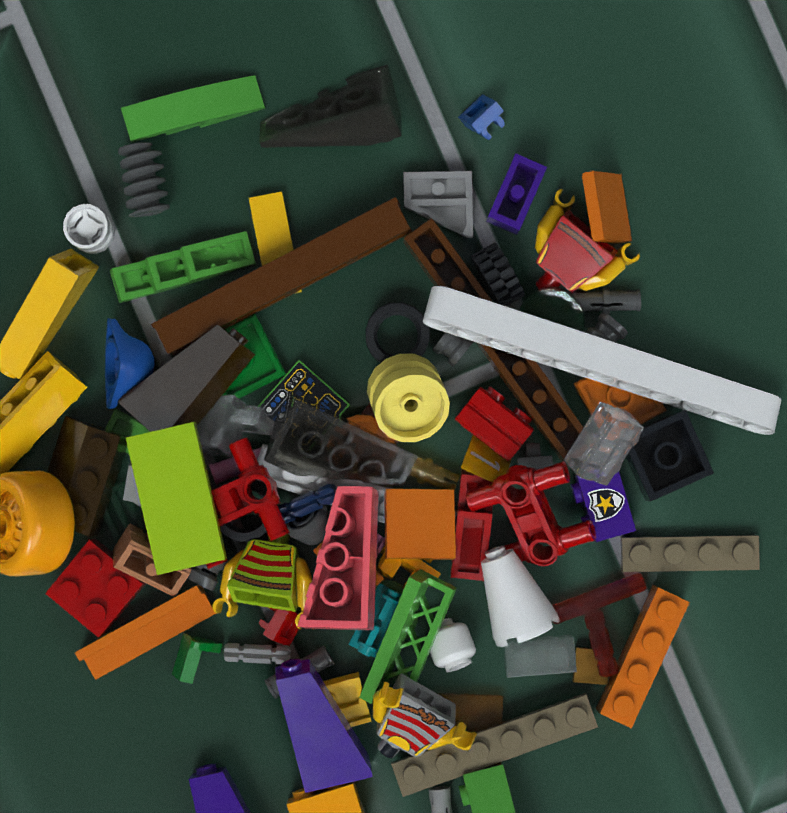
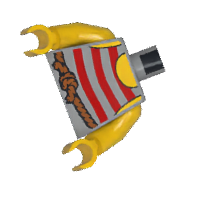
M402 673L398 676L392 688L389 687L388 682H384L383 687L374 693L373 718L377 722V735L382 738L378 744V749L385 757L394 758L400 749L417 757L426 750H433L447 744H453L462 750L471 749L477 733L465 731L466 725L463 722L455 726L456 704Z

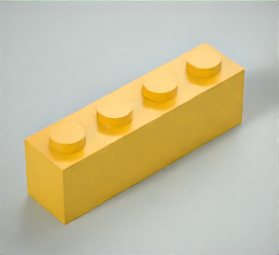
M49 351L0 400V474L9 472L14 464L25 453L30 451L33 444L56 423L57 419L71 404L78 400L82 392L87 388L71 369Z

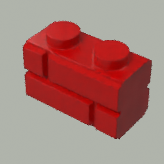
M489 386L486 391L479 387L454 420L509 462L534 431L529 425L532 419L517 407L513 412L502 404L505 398Z

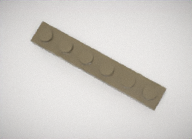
M583 693L475 732L477 733L475 740L469 750H462L453 744H447L433 750H426L417 757L410 755L391 762L404 797L458 778L464 774L472 773L595 729L598 725L587 694Z

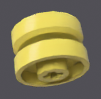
M398 354L381 362L375 367L368 379L367 395L379 428L388 437L400 442H418L431 437L442 428L449 415L450 401L436 367L428 359L416 354Z

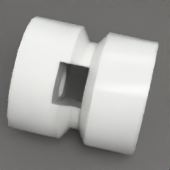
M81 204L73 207L66 214L63 221L64 234L67 240L79 250L88 254H98L105 251L111 245L114 239L113 223L98 207L91 204Z

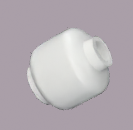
M452 618L443 620L430 654L435 666L445 668L446 672H452L472 663L471 658L476 652V647L467 625L461 622L453 623Z

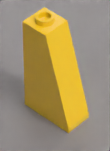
M68 249L48 258L0 343V372L10 378L21 379L35 365L99 268L98 265L73 249Z

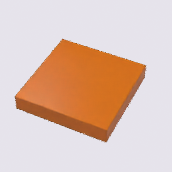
M600 171L582 173L593 242L626 243L632 241L622 174Z
M583 378L573 384L605 443L616 439L666 411L662 402L588 378Z
M385 489V559L454 560L456 558L454 490Z

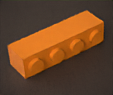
M652 585L610 676L608 685H606L596 707V710L601 715L632 729L686 612L689 601Z

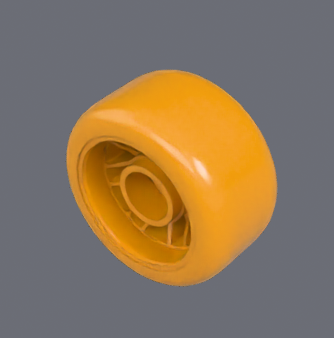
M12 471L0 474V573L6 576L18 577L42 575L54 571L67 558L74 538V511L66 488L58 478L44 471Z

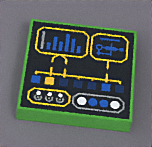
M298 360L254 411L306 456L350 404L304 363Z

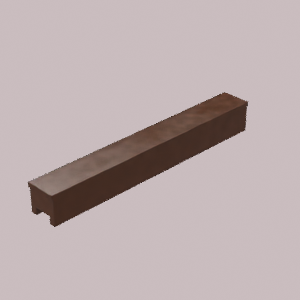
M394 197L152 323L151 325L156 330L167 354L172 353L175 356L215 326L219 325L226 329L410 234L412 230L400 209L401 205L398 199Z

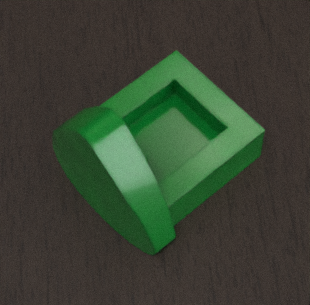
M184 633L172 675L181 682L193 684L202 651L221 653L223 643Z

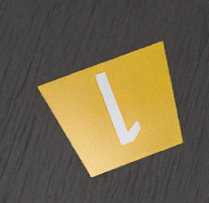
M473 435L461 468L493 482L496 477L506 473L511 460L507 462Z

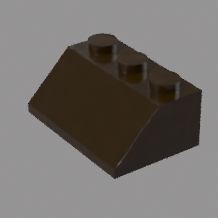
M65 416L47 473L58 478L70 496L75 518V532L87 536L98 535L126 452V437L129 436Z

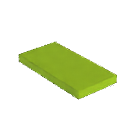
M196 422L126 437L157 575L226 560L227 556Z

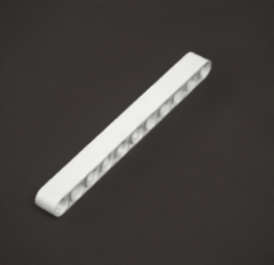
M442 286L431 288L423 318V323L431 328L754 433L764 435L775 433L782 401L776 395Z

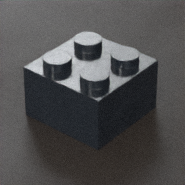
M686 410L676 412L618 438L645 501L651 502L714 474Z

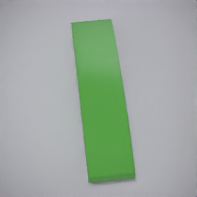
M253 75L153 98L122 107L121 111L130 141L134 143L164 133L170 135L196 126H200V128L265 109L256 76Z
M247 231L184 246L176 251L147 257L143 261L115 267L110 270L118 301L123 303L255 265L256 262Z

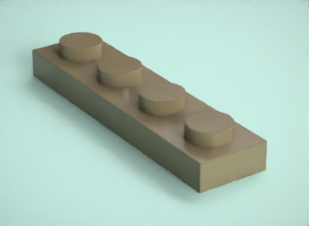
M759 535L620 537L621 572L760 570Z

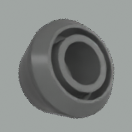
M324 505L321 509L302 517H296L295 520L287 523L290 537L306 545L321 544L325 537V528L329 518L327 506Z

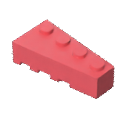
M337 486L325 528V537L322 547L318 552L317 565L312 582L308 587L307 600L297 627L305 629L374 630L379 491L369 486Z

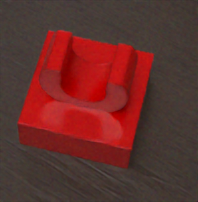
M269 608L274 611L270 622L262 619L259 621L260 626L265 629L263 635L272 641L290 647L299 631L295 624V619L300 612L297 610L292 612Z

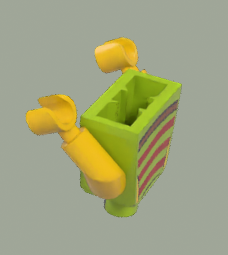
M289 534L273 541L270 538L268 541L250 540L244 550H240L224 565L219 590L222 598H218L213 603V610L216 614L222 612L224 602L228 605L227 617H232L237 613V602L296 612L298 606L301 608V613L295 619V624L298 626L300 615L303 614L307 600L308 587L313 578L306 560L300 558L297 547L288 545L290 540Z

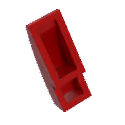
M461 469L455 522L456 558L452 560L451 578L484 581L481 561L486 558L485 552L489 549L493 505L472 512L468 507L466 494L469 490L493 484V482L464 469Z

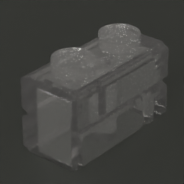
M600 402L567 453L564 461L580 478L607 486L613 476L621 469L622 462L631 448L639 441L644 427L627 410L618 407L614 408L612 405Z
M571 634L535 637L518 643L516 639H507L508 646L503 647L507 678L577 672L574 637Z

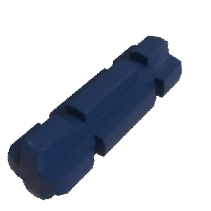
M326 484L319 487L316 491H310L290 500L289 503L285 502L278 505L285 523L295 520L296 517H302L321 509L324 505L332 504L337 487L334 484Z

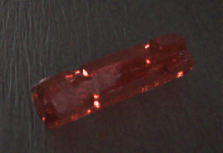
M601 610L590 611L586 613L584 620L587 629L590 630L588 635L595 660H598V672L601 677H611L617 674L618 665L616 658L612 657L614 651L608 629L604 627V623H606L604 614Z

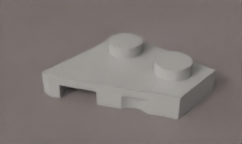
M472 171L404 172V208L428 220L432 218L435 223L466 238H473Z

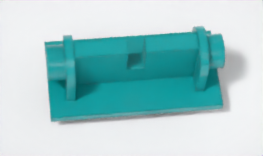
M380 583L375 590L374 630H355L348 645L358 649V652L368 657L376 658L402 594Z

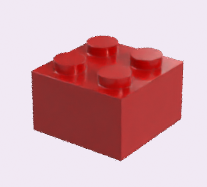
M95 538L90 539L45 594L99 638L109 630L146 583L114 568L113 552Z

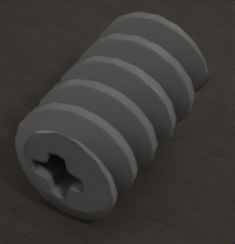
M135 143L118 149L119 155L127 157L121 160L120 167L129 170L122 175V180L131 184L125 187L124 194L134 197L126 202L127 209L135 211L129 214L128 217L152 216L170 209L169 204L159 202V199L168 195V191L157 189L158 185L166 182V178L155 175V172L164 168V164L153 161L154 158L162 155V151L152 149V143Z

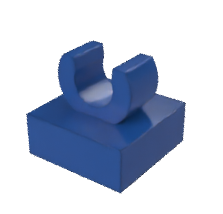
M483 94L458 117L465 127L487 140L492 138L487 131V126L492 122L501 128L505 126L504 120L499 116L503 109L495 100Z

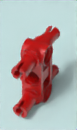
M248 438L240 439L228 445L241 474L238 475V479L212 490L219 526L254 511L255 514L259 513L271 541L290 533L277 505L280 503V497L277 492L276 481L270 476L264 465H259ZM257 479L262 480L267 487V493L262 499H258L252 494L251 487ZM227 560L209 563L206 566L208 569H211Z
M564 461L538 470L533 467L514 465L504 475L496 477L493 484L467 491L466 501L472 512L496 504L504 507L519 540L504 545L506 550L513 549L522 562L526 561L538 566H549L556 561L558 556L565 555L569 548L596 540V531L591 520L564 528L559 526L543 492L545 489L570 482L569 469ZM512 484L521 485L524 489H516ZM544 542L550 546H542L539 543Z

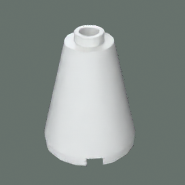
M504 545L485 552L486 558L481 561L492 635L497 646H508L506 640L516 638L518 643L525 642L552 629L551 621L559 623L558 613L513 549L506 550Z

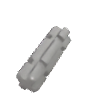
M227 643L224 647V660L227 662L243 660L245 663L271 664V661H274L276 664H282L291 659V647L277 645L276 648H272V645L244 644V646H240V643Z

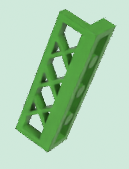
M421 569L409 576L359 698L370 704L373 703V695L383 687V683L388 682L391 677L401 673L409 677L407 672L412 671L410 679L418 681L457 587ZM428 585L445 593L440 605L430 608L425 596ZM421 604L423 610L418 612ZM437 611V614L434 618L432 612ZM425 615L430 627L429 633L417 638L412 625L415 618ZM409 635L410 640L405 642L407 636ZM425 641L423 647L421 648L419 642ZM412 645L418 659L414 665L405 667L400 652L402 648ZM396 664L398 670L393 671Z

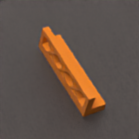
M196 585L76 651L75 655L79 662L85 660L94 679L97 680L216 613L204 588Z

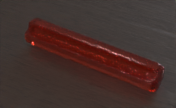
M636 573L552 606L558 613L559 623L641 593L647 589L646 582L640 573Z

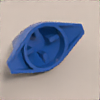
M107 318L105 343L106 408L114 409L123 395L153 374L155 363L154 356L148 345L125 333L116 319Z

